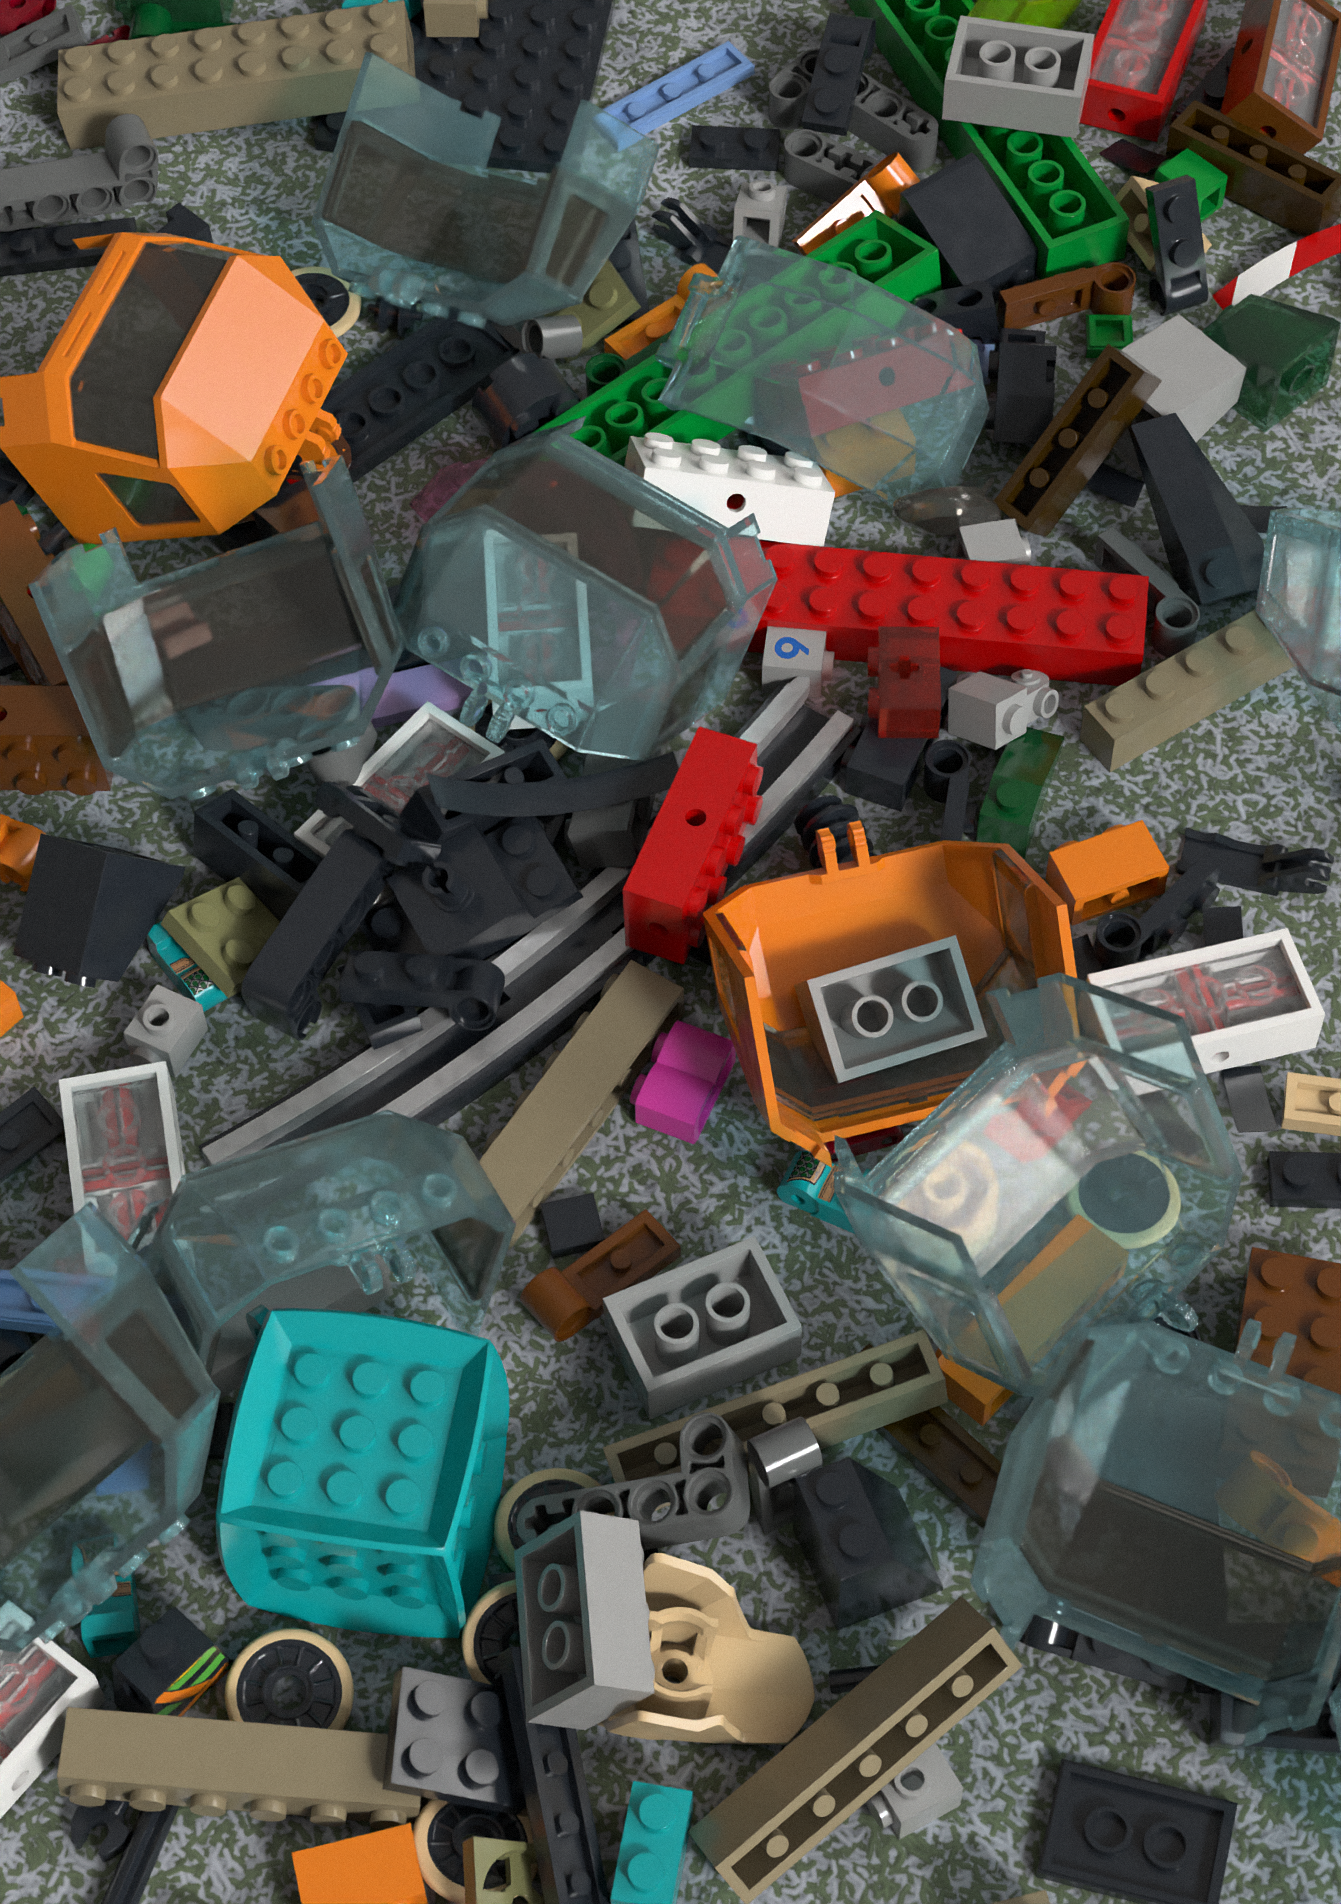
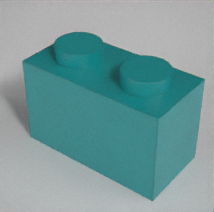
M633 1781L610 1898L611 1904H677L689 1839L687 1831L691 1828L693 1817V1791Z

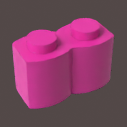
M677 1020L669 1034L662 1032L657 1038L651 1056V1061L655 1064L648 1075L640 1074L631 1092L630 1103L635 1105L636 1123L695 1144L735 1064L736 1051L731 1039Z

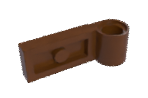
M1109 262L1087 269L1084 267L1067 273H1059L1052 277L1024 285L1013 286L1010 289L999 292L997 322L1001 328L1021 329L1091 309L1093 314L1130 315L1136 283L1135 272L1126 264Z
M645 1209L562 1272L556 1267H551L539 1273L526 1285L521 1293L520 1301L555 1341L567 1340L604 1314V1297L651 1279L681 1256V1246Z

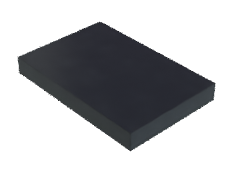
M1061 1759L1036 1877L1138 1904H1219L1238 1803Z

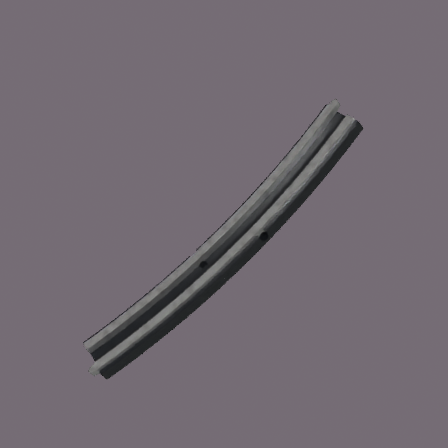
M798 676L790 683H787L785 687L779 684L752 717L733 736L757 744V765L763 767V776L757 795L763 797V803L755 825L747 824L742 834L745 837V844L738 864L736 866L729 864L724 874L727 878L724 894L788 830L802 807L816 799L840 771L841 762L847 747L850 744L857 746L862 735V729L854 725V719L839 710L829 719L803 705L809 695V677ZM657 815L649 823L647 836L652 828V825ZM633 866L599 868L578 886L584 896L583 898L505 946L486 960L497 965L505 975V985L495 1022L491 1027L481 1031L467 1030L458 1026L451 1019L448 1008L422 1007L416 1011L423 1028L422 1031L376 1050L369 1043L305 1085L199 1145L203 1162L229 1201L219 1211L221 1225L231 1228L244 1224L254 1239L336 1192L455 1115L570 1030L584 1012L591 1013L600 1001V995L607 980L615 973L620 975L630 960L646 967L657 956L625 946L623 888Z

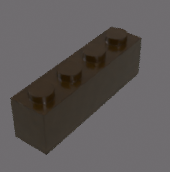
M1196 100L1170 125L1166 156L1169 158L1167 159H1173L1186 148L1195 152L1228 176L1224 196L1304 237L1330 228L1340 217L1341 174Z
M1108 344L992 503L1010 518H1015V521L1028 532L1046 537L1056 526L1162 380L1127 353Z

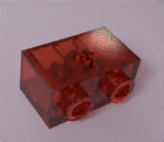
M878 627L877 647H868L867 676L877 677V687H868V718H878V738H938L941 715L939 627Z

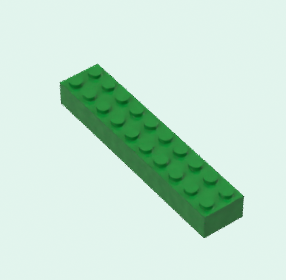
M845 0L856 16L876 19L875 44L918 106L937 120L939 125L938 134L955 159L958 161L966 155L973 153L980 160L1038 248L1036 275L1039 280L1059 273H1067L1084 267L1087 269L1125 258L1130 218L1071 137L942 119L945 76L960 15L985 19L972 0Z
M875 210L522 439L521 445L530 483L585 526L590 527L625 503L620 493V486L630 436L644 438L646 433H660L673 438V442L692 444L694 439L719 441L762 412L754 379L771 374V365L788 360H797L798 364L812 361L810 353L825 348L838 347L839 351L852 348L851 340L867 335L880 334L907 316L908 308L916 298L941 291L938 248L880 211Z

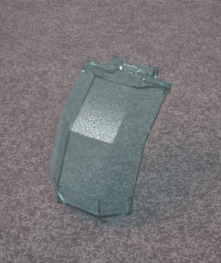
M741 235L736 236L717 277L701 273L693 275L688 285L690 291L688 299L667 342L660 344L655 355V359L660 364L673 369L658 399L659 402L670 410H684L772 440L866 489L895 511H903L953 493L989 413L978 348L975 343L952 325L849 270Z

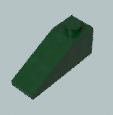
M1027 727L1025 734L1007 744L993 773L979 814L976 842L1009 844L1025 859L1065 740L1064 736Z

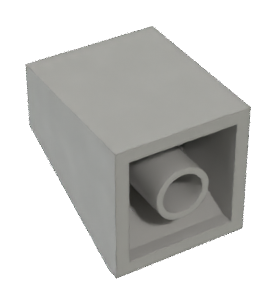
M1180 314L1121 349V351L1127 353L1162 380L1130 425L1176 413L1195 442H1197L1238 401L1246 367ZM1127 428L1111 451L1142 476L1129 429Z

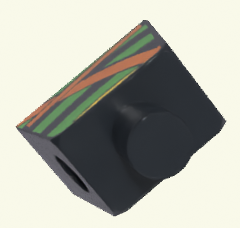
M173 1607L153 1625L147 1627L142 1635L112 1665L114 1704L122 1712L182 1717L230 1671L233 1661L181 1611Z

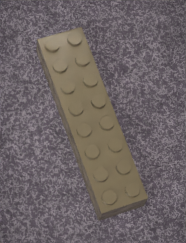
M404 0L58 50L57 114L70 150L105 146L107 126L113 119L123 114L139 116L143 120L151 138L155 139L417 101L414 40Z

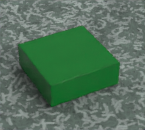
M1086 314V358H1098L1108 344L1121 350L1133 343L1132 315Z

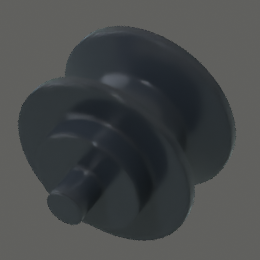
M387 287L382 296L377 297L375 304H368V312L374 313V322L378 323V330L382 334L387 331L389 326H396L399 336L404 337L407 328L412 329L415 320L422 321L423 312L417 311L416 302L413 301L410 291H406L401 299L393 297L391 288Z

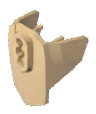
M664 1553L651 1554L643 1564L646 1602L649 1607L648 1627L651 1659L655 1668L654 1694L598 1723V1725L605 1727L611 1733L648 1740L788 1745L805 1724L815 1699L810 1667L794 1636L750 1628L737 1601L735 1589L713 1569ZM665 1677H676L680 1683H670Z

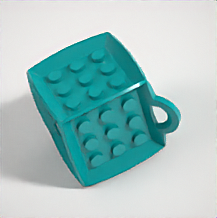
M262 1304L246 1313L245 1317L255 1344L245 1370L232 1416L221 1471L216 1509V1539L219 1555L225 1573L234 1589L249 1606L312 1623L378 1634L429 1638H460L463 1634L466 1619L477 1602L494 1537V1520L500 1502L509 1424V1387L502 1360L495 1346L489 1339L462 1331L381 1314L312 1308H274L269 1311Z

